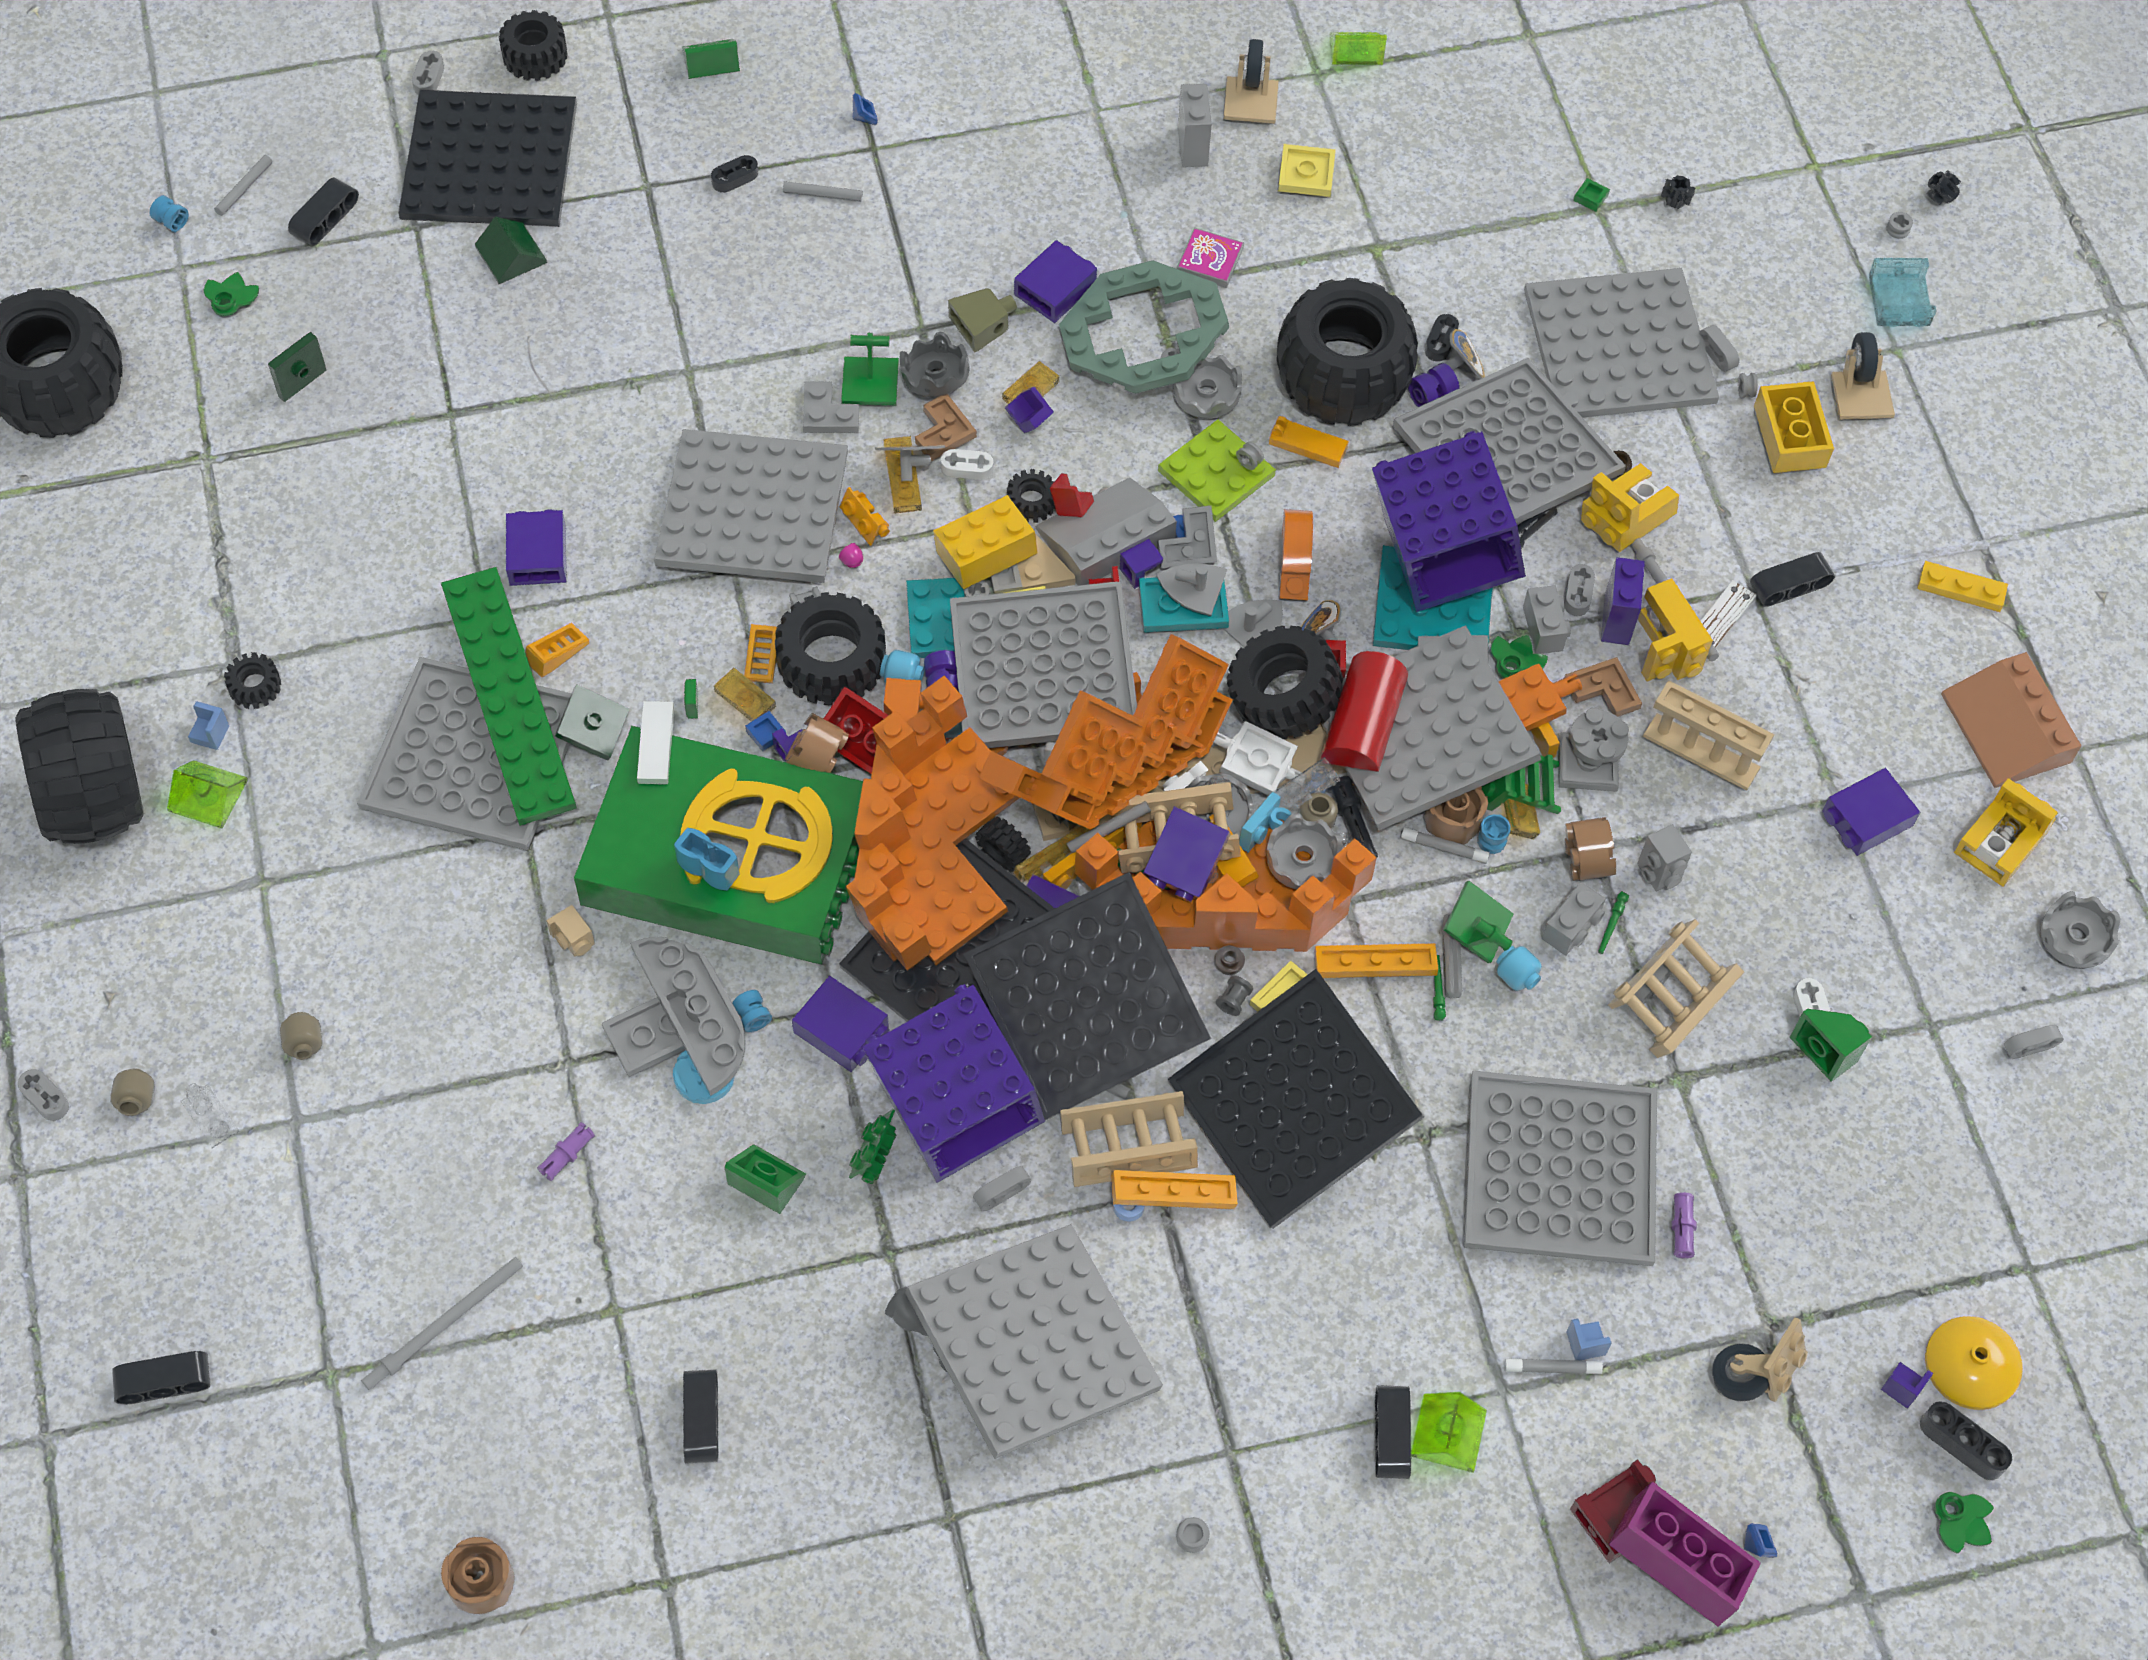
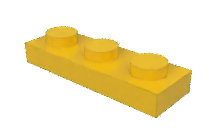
M1925 561L1922 566L1917 589L2000 612L2004 605L2008 584Z

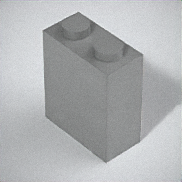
M1207 83L1181 84L1178 135L1182 167L1208 166L1212 128Z

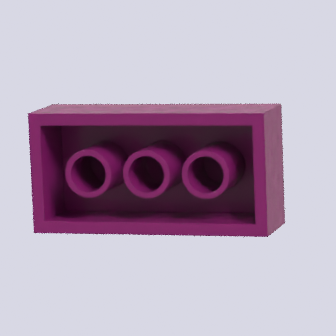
M1653 1481L1632 1500L1609 1543L1612 1548L1717 1627L1739 1609L1761 1562Z

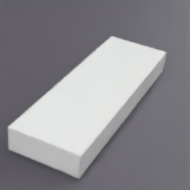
M643 701L637 773L638 784H668L674 715L673 702Z

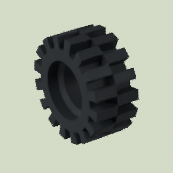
M1030 469V474H1027L1026 470H1022L1021 476L1016 473L1013 475V480H1009L1007 495L1027 522H1029L1030 518L1033 519V523H1038L1039 517L1044 521L1047 519V514L1051 516L1053 510L1056 509L1050 490L1055 481H1052V477L1049 474L1044 477V471L1041 470L1038 474H1035V469ZM1027 491H1036L1042 494L1043 497L1037 501H1027L1021 495Z
M252 652L250 658L245 653L242 654V660L239 661L237 657L233 659L234 666L228 664L226 667L228 672L224 673V678L232 700H235L237 705L243 704L244 708L249 709L250 704H252L254 709H258L259 703H263L265 707L269 705L267 699L270 698L272 701L276 699L275 693L279 694L281 690L279 686L281 685V679L276 665H274L271 658L267 659V656L264 654L258 657L257 652ZM259 674L264 677L263 681L254 687H244L242 685L243 680L250 675Z
M996 816L976 833L975 839L978 846L982 847L981 851L987 853L990 858L1004 869L1012 872L1031 854V848L1027 844L1026 838L1021 837L1022 833L1014 829L1015 826L1013 824L1009 825L1007 820L1004 818L1001 820L1000 817Z

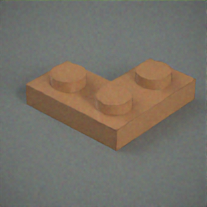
M948 394L939 396L923 405L924 413L935 426L916 435V445H945V448L920 449L924 454L930 455L931 461L942 456L945 451L955 449L977 437L976 429Z
M1617 657L1565 674V677L1576 673L1578 677L1575 679H1580L1582 683V690L1571 694L1576 703L1602 695L1612 714L1617 717L1641 709L1642 702Z

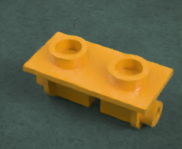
M848 487L839 507L858 530L859 534L871 546L876 536L885 537L889 534V524L878 512L871 514L875 508L863 492L853 491Z

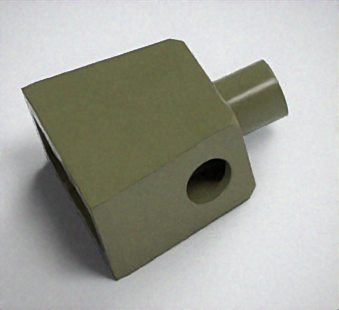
M988 288L948 300L949 318L974 353L1008 330V313L1017 309L1016 302L1011 295L998 300L992 290Z

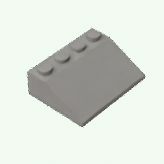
M1129 477L1094 495V503L1083 517L1058 516L1057 514L1035 526V529L1052 552L1075 575V583L1079 586L1088 585L1089 579L1107 576L1112 572V566H1118L1119 569L1120 553L1148 539L1158 549L1157 540L1175 538L1177 521L1161 500Z

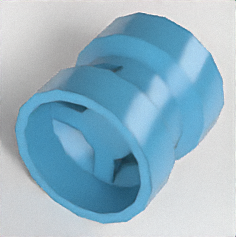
M165 195L159 196L154 200L149 212L152 219L159 223H164V226L173 232L182 229L189 216L186 208L179 204H174V201Z
M1497 814L1488 815L1484 818L1477 839L1479 847L1483 851L1490 852L1489 854H1497L1504 850L1510 834L1511 826L1509 821Z
M757 990L746 991L737 996L732 1002L738 1015L742 1018V1025L746 1032L758 1031L767 1026L772 1020V1015L768 1008L763 1007V998Z

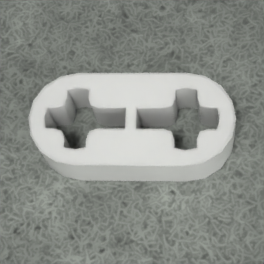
M949 449L942 454L941 470L946 476L952 478L985 480L993 473V458L990 454L983 451ZM951 461H957L955 466H950ZM979 463H984L983 468H978Z
M1805 978L1797 984L1793 996L1799 1017L1807 1008L1830 1011L1824 989L1817 980ZM1804 989H1807L1809 993H1814L1811 1001L1808 994H1802Z

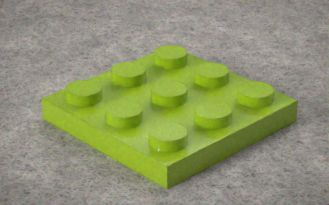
M1219 419L1158 464V472L1198 507L1210 505L1212 507V517L1215 522L1275 476L1276 469L1266 460L1257 464V467L1253 470L1245 468L1236 456V452L1243 448L1245 442Z

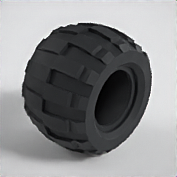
M1346 278V280L1339 281L1331 279L1319 283V286L1314 290L1308 289L1294 303L1290 313H1287L1278 336L1276 361L1281 382L1290 399H1296L1299 409L1308 416L1314 415L1322 419L1321 422L1335 425V423L1348 424V426L1362 425V422L1365 420H1376L1385 415L1392 406H1395L1397 401H1400L1411 384L1418 359L1416 330L1411 315L1407 313V309L1404 307L1405 304L1396 295L1386 292L1385 287L1374 282L1359 281V278ZM1338 338L1352 339L1368 345L1373 350L1362 355L1347 356L1334 352L1324 344V341Z
M42 288L27 289V292L17 295L12 294L1 300L0 417L10 426L25 434L33 432L45 438H54L56 435L68 434L69 436L81 432V429L90 424H96L105 416L104 412L106 409L114 405L120 390L121 377H123L122 353L112 327L106 322L101 313L81 296L75 297L69 291L58 288L53 290H42ZM55 349H68L62 357L51 364L39 367L23 365L40 353Z
M72 689L48 694L32 701L31 707L22 708L18 711L15 717L18 741L34 812L43 837L48 841L61 839L64 844H86L112 838L127 831L129 825L140 823L144 811L118 697L110 691L99 693L97 689Z

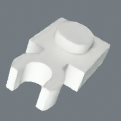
M1200 761L1180 777L1174 775L1162 785L1165 788L1163 791L1188 788L1194 779L1202 775L1205 776L1208 768Z

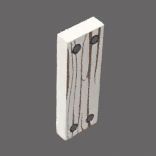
M1735 581L1729 584L1701 620V623L1713 639L1712 644L1715 649L1718 648L1757 596Z

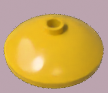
M1962 1316L1946 1321L1932 1334L1925 1351L1926 1369L1934 1373L1930 1380L1935 1388L1946 1399L1964 1408L1973 1410L1995 1408L2006 1402L2015 1393L2021 1382L2023 1371L2022 1359L2015 1342L2001 1327L1983 1318ZM1975 1352H1981L1984 1355V1359L1977 1358Z

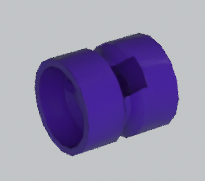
M1440 363L1430 368L1427 373H1421L1413 377L1408 387L1410 397L1417 407L1460 389L1456 374L1446 363Z
M940 650L927 655L924 659L925 677L927 678L926 688L945 675L959 692L955 652Z

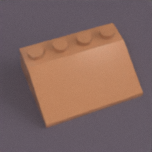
M2027 652L2002 659L1945 689L1941 693L1994 788L2002 786L2008 778L2015 782L2070 764L2082 746Z

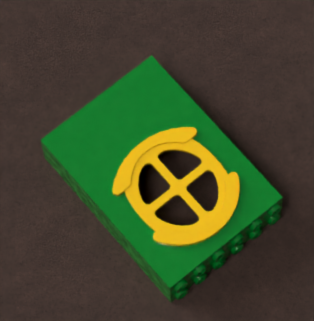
M631 725L574 876L580 905L822 965L825 955H830L833 949L834 929H839L843 912L840 909L842 903H848L850 898L846 886L849 884L851 877L855 878L859 846L854 833L863 781L672 735L668 784H638L637 773L641 728ZM745 797H760L763 799L756 824L751 829L718 822L713 819L714 813L731 801ZM781 802L790 806L802 817L809 832L806 841L800 842L766 833L765 829L773 806L776 803ZM686 828L699 830L705 835L714 832L748 842L739 869L740 875L728 890L712 887L704 880L703 876L693 875L685 871L678 864L674 843ZM762 845L796 852L801 855L800 861L794 867L779 875L765 878H755L750 875L758 849Z

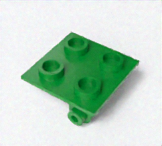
M895 1109L890 1110L883 1116L879 1115L873 1123L869 1122L861 1135V1139L864 1140L860 1150L857 1149L851 1158L849 1166L853 1168L848 1178L852 1179L860 1174L862 1175V1181L868 1184H873L874 1180L879 1179L883 1164L886 1162L884 1156L889 1155L897 1136L895 1133L896 1128L890 1125Z

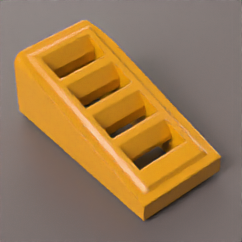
M571 622L527 645L525 654L530 667L540 677H544L587 646L589 639ZM569 636L574 642L570 643L565 637Z
M751 624L744 681L773 684L777 663L775 649L777 626ZM758 638L772 639V642L763 643L757 642ZM756 648L771 649L770 653L755 652ZM754 658L769 659V664L755 663ZM752 668L766 669L768 673L767 675L753 674Z

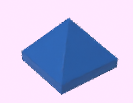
M857 93L853 94V119L876 125L878 119L873 103Z
M1754 1523L1747 1525L1744 1549L1759 1557H1777L1778 1553L1768 1527Z

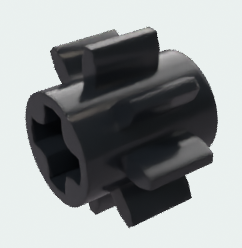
M1949 170L1945 174L1937 172L1929 179L1928 187L1931 190L1926 194L1939 205L1942 202L1946 204L1951 203L1960 193L1957 185L1961 181L1954 173L1951 174Z
M1677 175L1672 180L1666 179L1661 197L1666 198L1667 206L1680 209L1685 204L1688 206L1691 204L1696 187H1690V179Z

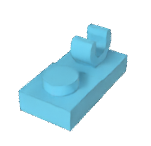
M1272 792L1242 827L1239 844L1243 850L1249 853L1256 843L1261 844L1269 826L1274 830L1283 824L1281 820L1286 821L1291 816V812L1288 809L1279 808L1281 796Z

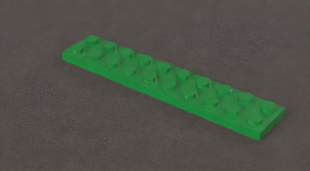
M497 567L441 582L519 826L577 809Z

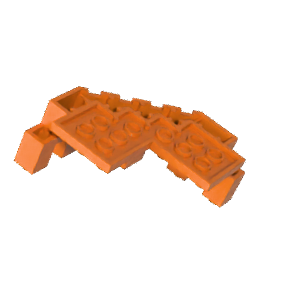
M1170 634L1158 663L1150 676L1147 687L1138 702L1134 715L1080 690L1042 773L991 751L979 779L1091 830L1099 825V819L1105 815L1113 816L1127 807L1129 800L1136 795L1143 796L1159 786L1158 781L1165 776L1173 777L1188 767V761L1195 757L1202 758L1209 753L1233 699L1217 692L1229 664L1182 638Z
M945 675L921 692L924 709L911 719L905 721L897 711H894L872 727L877 742L871 779H863L854 833L859 846V855L855 879L846 886L858 919L893 961L898 959L906 970H909L927 955L937 965L1008 912L1007 906L956 845L1017 801L1019 797L979 779L991 750L971 727L946 744L944 734L968 716L962 695Z
M1148 821L1140 828L1141 832L1138 834L1139 847L1157 844L1154 821ZM1269 827L1267 835L1261 844L1256 843L1249 853L1243 850L1259 875L1257 879L1243 887L1227 873L1223 876L1216 865L1204 893L1197 900L1193 898L1192 902H1187L1175 896L1176 890L1159 889L1141 871L1137 875L1131 872L1130 874L1167 949L1209 947V950H1219L1224 946L1230 945L1237 948H1252V951H1276L1277 948L1294 949L1295 952H1307L1348 915L1351 898L1372 880L1377 857L1354 838L1334 856L1331 874L1322 882L1316 877L1311 876L1296 890L1279 882L1268 867L1266 858L1267 846L1273 831ZM1098 832L1076 850L1075 874L1092 890L1126 873H1122L1121 868L1118 867L1119 851ZM1124 841L1118 848L1122 850L1127 849V842ZM1306 851L1296 853V857L1301 861H1308L1312 858Z

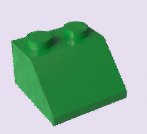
M1807 1008L1802 1012L1789 1038L1832 1082L1858 1063L1872 1036L1869 1034L1867 1027L1862 1022L1857 1021L1851 1014Z

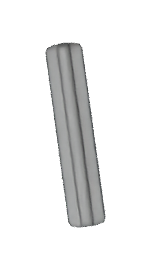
M1446 914L1443 917V929L1450 914ZM1443 931L1445 995L1448 998H1460L1463 992L1461 943Z

